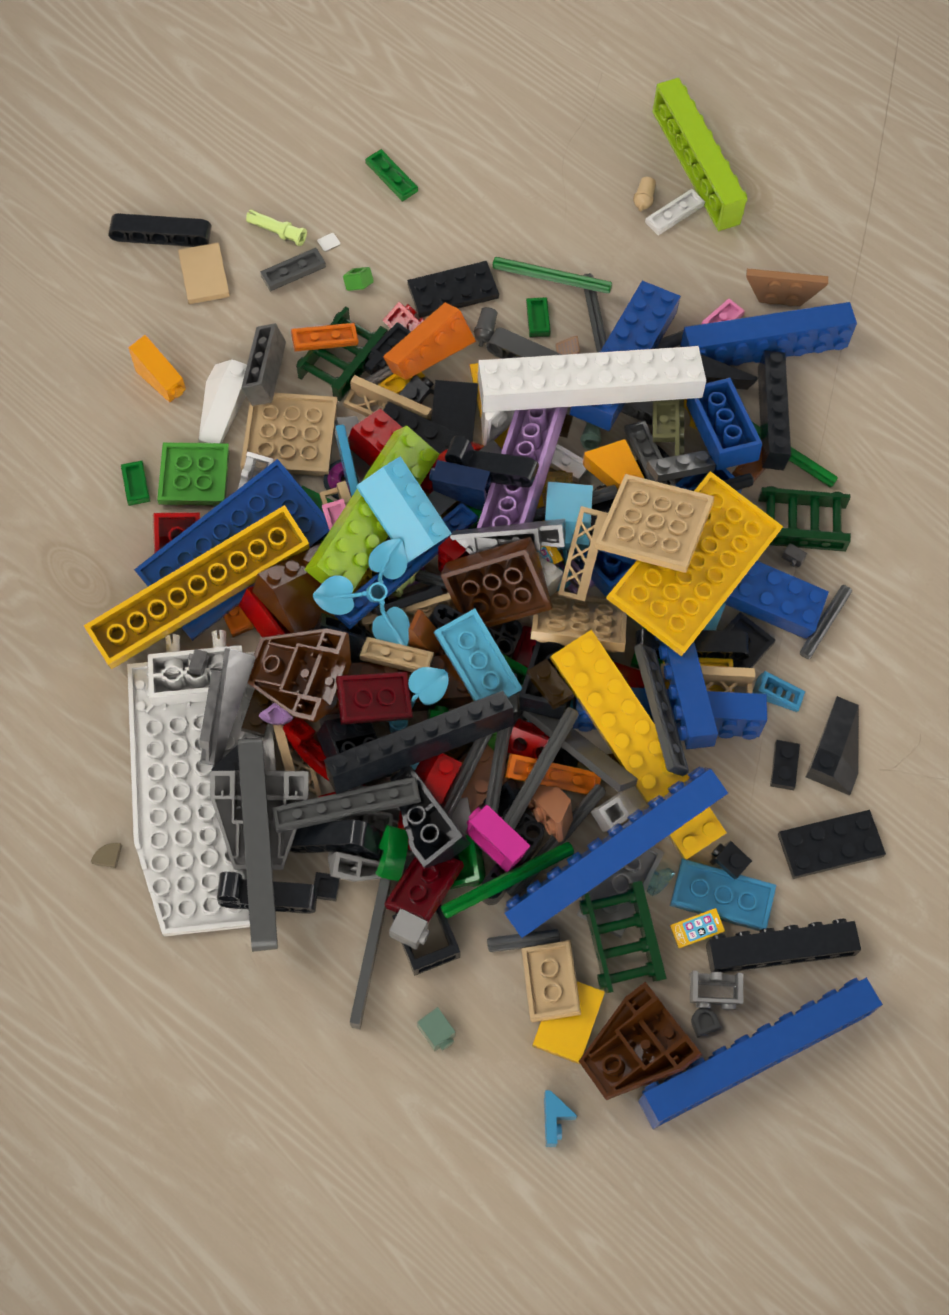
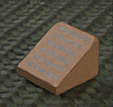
M578 336L570 337L555 345L556 352L562 355L580 354Z

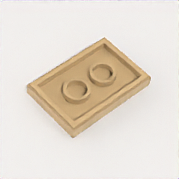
M219 243L178 250L188 304L230 297Z
M566 940L522 948L530 1021L533 1023L581 1015L571 941Z

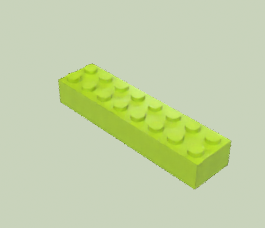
M679 77L658 83L652 112L697 194L705 201L704 207L718 231L740 225L747 202V194L740 187L737 176L731 171L729 161L722 155L719 144H716L713 139L712 131L705 125L703 115L699 114L696 109L695 101L690 98L686 85L682 84Z
M405 426L393 432L363 480L401 456L418 484L421 485L440 454L411 428ZM358 489L354 492L304 569L321 584L332 576L346 577L352 583L353 591L369 567L368 560L371 552L379 544L385 542L388 534Z

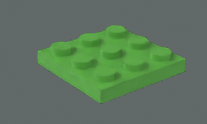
M163 442L157 497L158 504L218 505L224 501L227 488L229 443Z

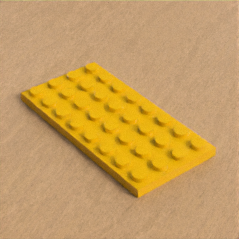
M711 471L694 490L695 492L714 496V503L687 572L684 573L636 560L606 597L680 656L686 652L783 528L781 524Z

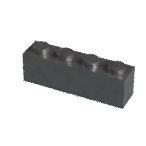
M276 323L256 327L241 387L252 406L272 403L286 345V340Z

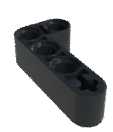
M454 436L445 455L446 462L490 471L491 483L531 487L539 468V463L529 457L475 451L470 441L462 436Z
M439 604L432 611L428 619L436 629H439L464 614L448 605ZM518 620L503 623L498 631L486 626L499 650H502L501 653L510 657L515 651L523 628Z
M507 808L504 811L502 819L505 818L510 808ZM525 812L514 831L530 847L524 857L512 869L528 862L543 841V825ZM530 830H534L539 834V836L536 838H530L527 835V832ZM497 863L481 885L501 876L499 870L502 868ZM507 889L483 900V902L487 905L497 904L505 895Z
M360 820L326 822L298 828L289 852L323 853L352 851L359 856L376 859L380 855L379 845L383 832L369 823Z
M221 872L217 891L218 904L225 908L249 910L247 879H243L242 875L236 872ZM273 881L275 912L303 914L316 912L317 886L304 883Z

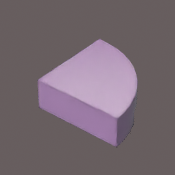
M273 703L259 714L262 720L273 725L287 724L293 719L286 710L276 703Z

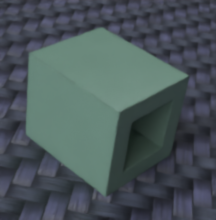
M438 1007L417 1022V1027L434 1051L439 1048L443 1051L454 1043L453 1038L456 1032Z

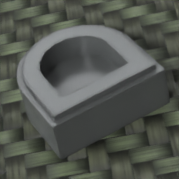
M700 1008L692 1016L691 1024L697 1038L721 1029L718 1018L711 1009Z

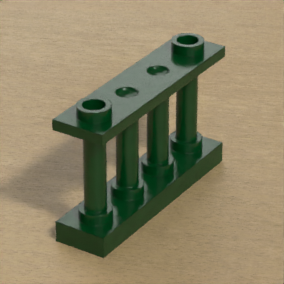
M345 306L341 312H338L330 325L354 323L350 321L349 308ZM355 324L357 334L367 339L368 342L364 347H342L356 355L352 362H346L326 351V349L309 350L296 364L298 378L302 380L308 372L332 385L333 397H337L338 401L341 402L351 389L350 381L354 375L361 377L365 372V364L369 361L370 350L388 332L384 327L380 326L376 332H370ZM321 357L341 368L344 372L340 377L335 378L317 368L314 364Z
M774 486L762 487L758 496V502H766V514L774 520L775 503L788 504V528H782L769 545L788 547L791 543L798 548L846 552L851 542V533L842 532V509H846L851 494L781 489ZM797 505L810 506V530L797 528ZM819 507L833 508V532L819 530Z
M642 880L628 884L629 889L625 893L591 900L590 894L586 893L581 896L582 900L579 901L581 913L587 917L600 974H597L600 989L605 990V993L614 992L612 987L614 983L647 975L649 978L652 977L653 982L667 979ZM626 902L634 904L636 913L632 917L597 925L594 910ZM634 926L640 928L642 938H639V941L603 949L600 939L601 934ZM638 951L646 952L648 962L645 963V966L609 974L606 959Z

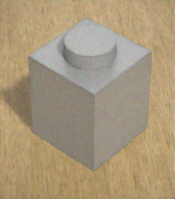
M400 908L389 929V935L391 938L417 950L419 944L424 945L430 931L427 930V921Z

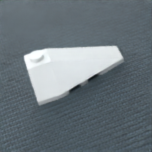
M231 359L215 364L205 386L199 432L200 443L223 442L246 398L241 387L247 364Z

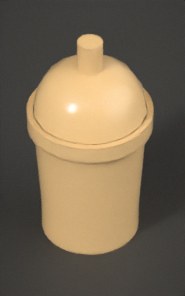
M643 177L641 179L637 192L633 197L634 204L640 212L649 208L654 201L656 181L651 177Z

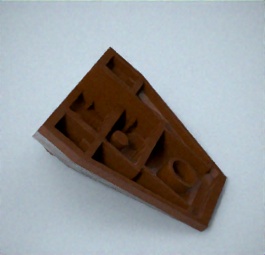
M326 628L262 637L254 653L255 662L248 684L295 718L317 722L336 707L338 701L336 677L348 675L351 666L349 634Z
M644 982L624 998L583 1054L579 1063L603 1097L609 1100L684 1070L698 1059L702 1053L675 1021L649 985Z

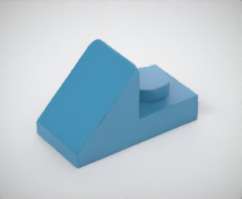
M545 1090L546 1147H556L558 1144L557 1140H562V1125L557 1124V1120H576L577 1115L551 1090Z

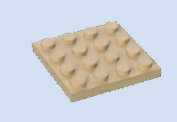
M274 393L272 403L255 406L249 403L241 470L244 469L248 451L272 458L274 461L278 459L290 474L329 475L338 404L337 397ZM256 461L254 471L261 472L266 468L267 463Z
M625 474L596 540L595 549L686 573L714 503V496Z
M556 591V593L550 596L553 606L552 610L534 614L530 639L542 643L555 642L567 646L592 629L605 650L613 653L625 651L627 614L605 597L586 595L584 604L575 603L574 599L558 596L559 591Z

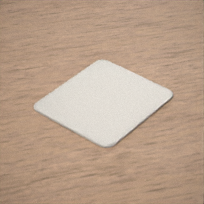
M330 233L317 240L324 251L341 244L334 233Z

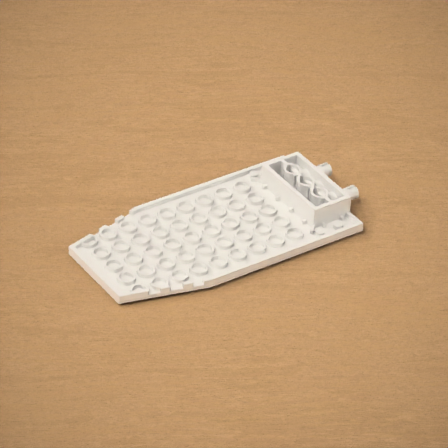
M217 630L211 633L213 648L198 649L207 651L209 655L203 676L190 673L189 665L191 661L188 657L190 653H194V650L180 651V636L173 634V640L171 635L165 637L166 653L148 654V662L127 664L134 844L163 936L250 927L249 910L225 908L220 906L217 901L219 875L221 872H236L241 874L243 879H247L246 869H233L210 797V771L214 765L200 764L202 753L200 735L211 671L222 672L225 648L243 652L242 645L227 646V633L224 630H219L220 639L219 635H217ZM254 651V652H244V653H248V654L254 655L255 651ZM248 683L223 758L238 745V739L260 737L241 731L255 689ZM268 724L265 736L262 737L265 771H276L273 725Z

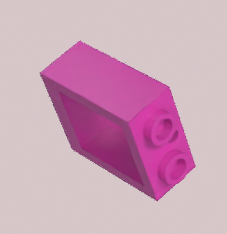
M488 805L482 810L479 807L476 808L468 817L469 820L466 822L468 827L465 833L505 872L510 871L528 851L530 845Z

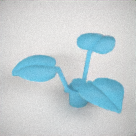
M398 538L379 544L371 552L368 560L369 568L374 572H378L379 575L378 582L368 586L366 591L352 593L353 585L350 580L343 576H332L326 579L313 593V598L319 607L334 615H344L352 611L354 608L352 598L366 596L373 603L379 602L382 615L376 617L373 621L372 632L374 637L379 640L407 646L410 623L406 613L398 607H392L387 612H385L384 599L388 591L387 587L383 584L382 576L384 575L387 579H397L405 573L407 568V556L403 540Z
M422 667L411 674L408 685L410 691L415 693L411 699L412 708L418 697L425 705H432L441 700L449 682L448 673L445 670ZM408 720L386 721L389 722L391 733L408 727ZM419 763L411 765L412 768L415 770Z

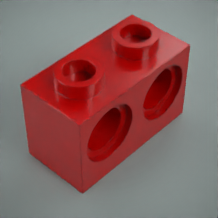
M518 719L510 735L507 752L538 759L542 752L540 747H545L550 737L534 724ZM518 738L524 739L527 744L520 743Z

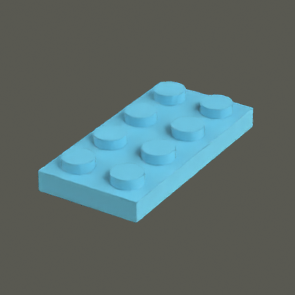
M476 609L467 612L434 631L435 636L474 701L500 691H504L507 698H510L521 691L520 683Z

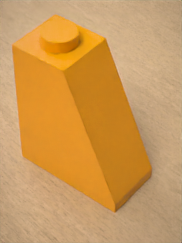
M146 335L128 347L136 373L169 403L183 394L186 390L183 378Z
M626 439L584 452V468L607 487L615 485L617 490H619L625 474L644 478Z

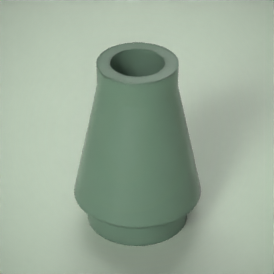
M588 422L580 438L585 449H596L602 443L600 427Z

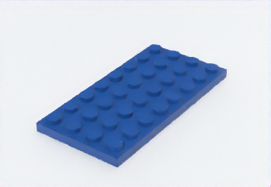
M277 459L140 564L134 571L149 587L284 505L308 540L309 548H312L326 537L330 530L323 512ZM247 588L181 628L193 641L238 606Z

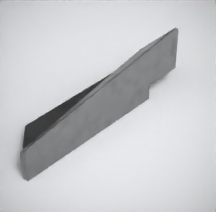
M565 519L457 530L453 531L450 537L453 541L456 540L466 548L470 555L531 537L536 551H541V546L565 547L566 522Z
M225 648L222 672L211 671L200 735V748H202L200 764L215 766L223 758L255 662V656L252 654Z

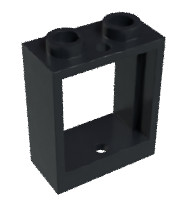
M441 904L435 913L449 946L415 959L411 947L401 943L414 976L460 958V949L449 922L441 911ZM398 913L392 915L393 922Z

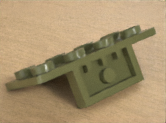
M684 399L653 401V442H675V456L684 454Z

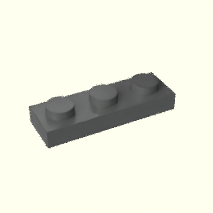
M313 248L262 270L260 273L271 292L326 268V262L318 249Z
M704 450L648 461L646 469L656 482L708 473L710 471L713 472L716 464Z

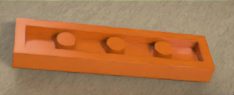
M510 754L505 778L525 782L537 759ZM551 763L540 785L558 787L561 790L587 795L596 784L600 785L601 778L589 770Z

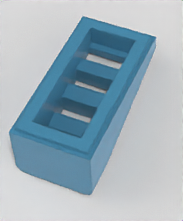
M767 671L758 676L753 689V693L767 694V702L794 712L799 711L806 692ZM774 687L777 688L775 693L772 692ZM783 690L786 691L784 698L781 697ZM791 694H795L793 702L789 701Z

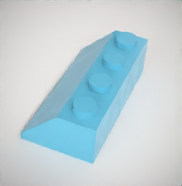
M401 456L356 485V488L390 539L400 538L403 540L407 563L452 534Z

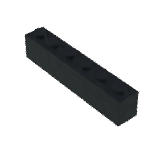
M764 350L758 365L762 468L784 471L791 456L786 356L783 352Z
M844 918L833 920L832 924L825 925L822 922H813L808 924V927L799 928L798 925H789L784 927V930L775 931L774 928H766L756 934H750V931H742L736 933V936L733 937L719 934L712 936L706 944L711 973H727L856 956L861 951L855 921L847 922Z

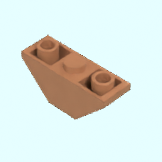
M539 785L526 809H530L533 812L537 822H541L545 826L549 835H553L558 842H562L573 821L571 800L558 787Z

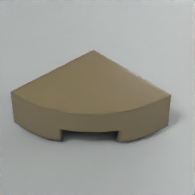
M109 843L102 846L93 855L91 863L116 868L122 844Z

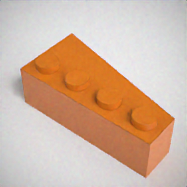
M444 303L388 351L383 358L392 373L407 380L473 344L476 340L460 309Z

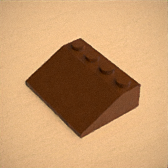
M531 537L446 562L441 573L443 582L456 610L466 614L476 609L482 621L488 627L552 610L553 608L541 562Z
M321 543L257 575L252 592L290 633L314 630L321 613L334 616L323 610L315 602L313 593L320 587L321 583L304 570Z

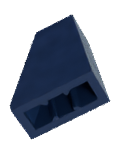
M437 460L435 468L431 469L429 481H432L434 491L480 511L483 510L491 486L490 471Z

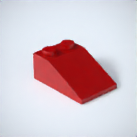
M200 512L153 513L154 554L200 519Z

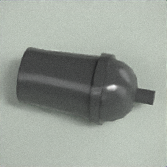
M490 307L481 309L477 325L474 328V335L476 340L479 341L480 347H483V343H487L494 333L498 312Z

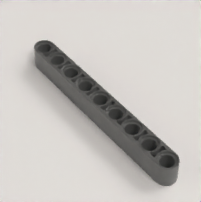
M496 328L486 345L487 350L491 354L501 359L562 355L504 328ZM653 401L625 403L621 410L622 413L637 420L646 421V424L653 425Z
M262 737L238 739L252 952L278 949L263 739Z

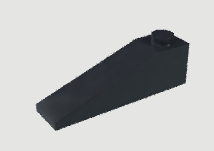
M700 354L706 383L731 378L736 389L748 390L758 380L757 376Z
M837 696L805 777L850 796L858 776L859 705Z
M408 766L391 777L390 781L416 776L421 802L400 806L399 808L403 818L402 822L409 838L410 849L422 866L428 868L453 859L471 843L412 766Z

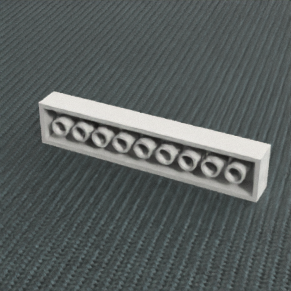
M699 346L479 360L478 383L482 412L702 398L706 384Z

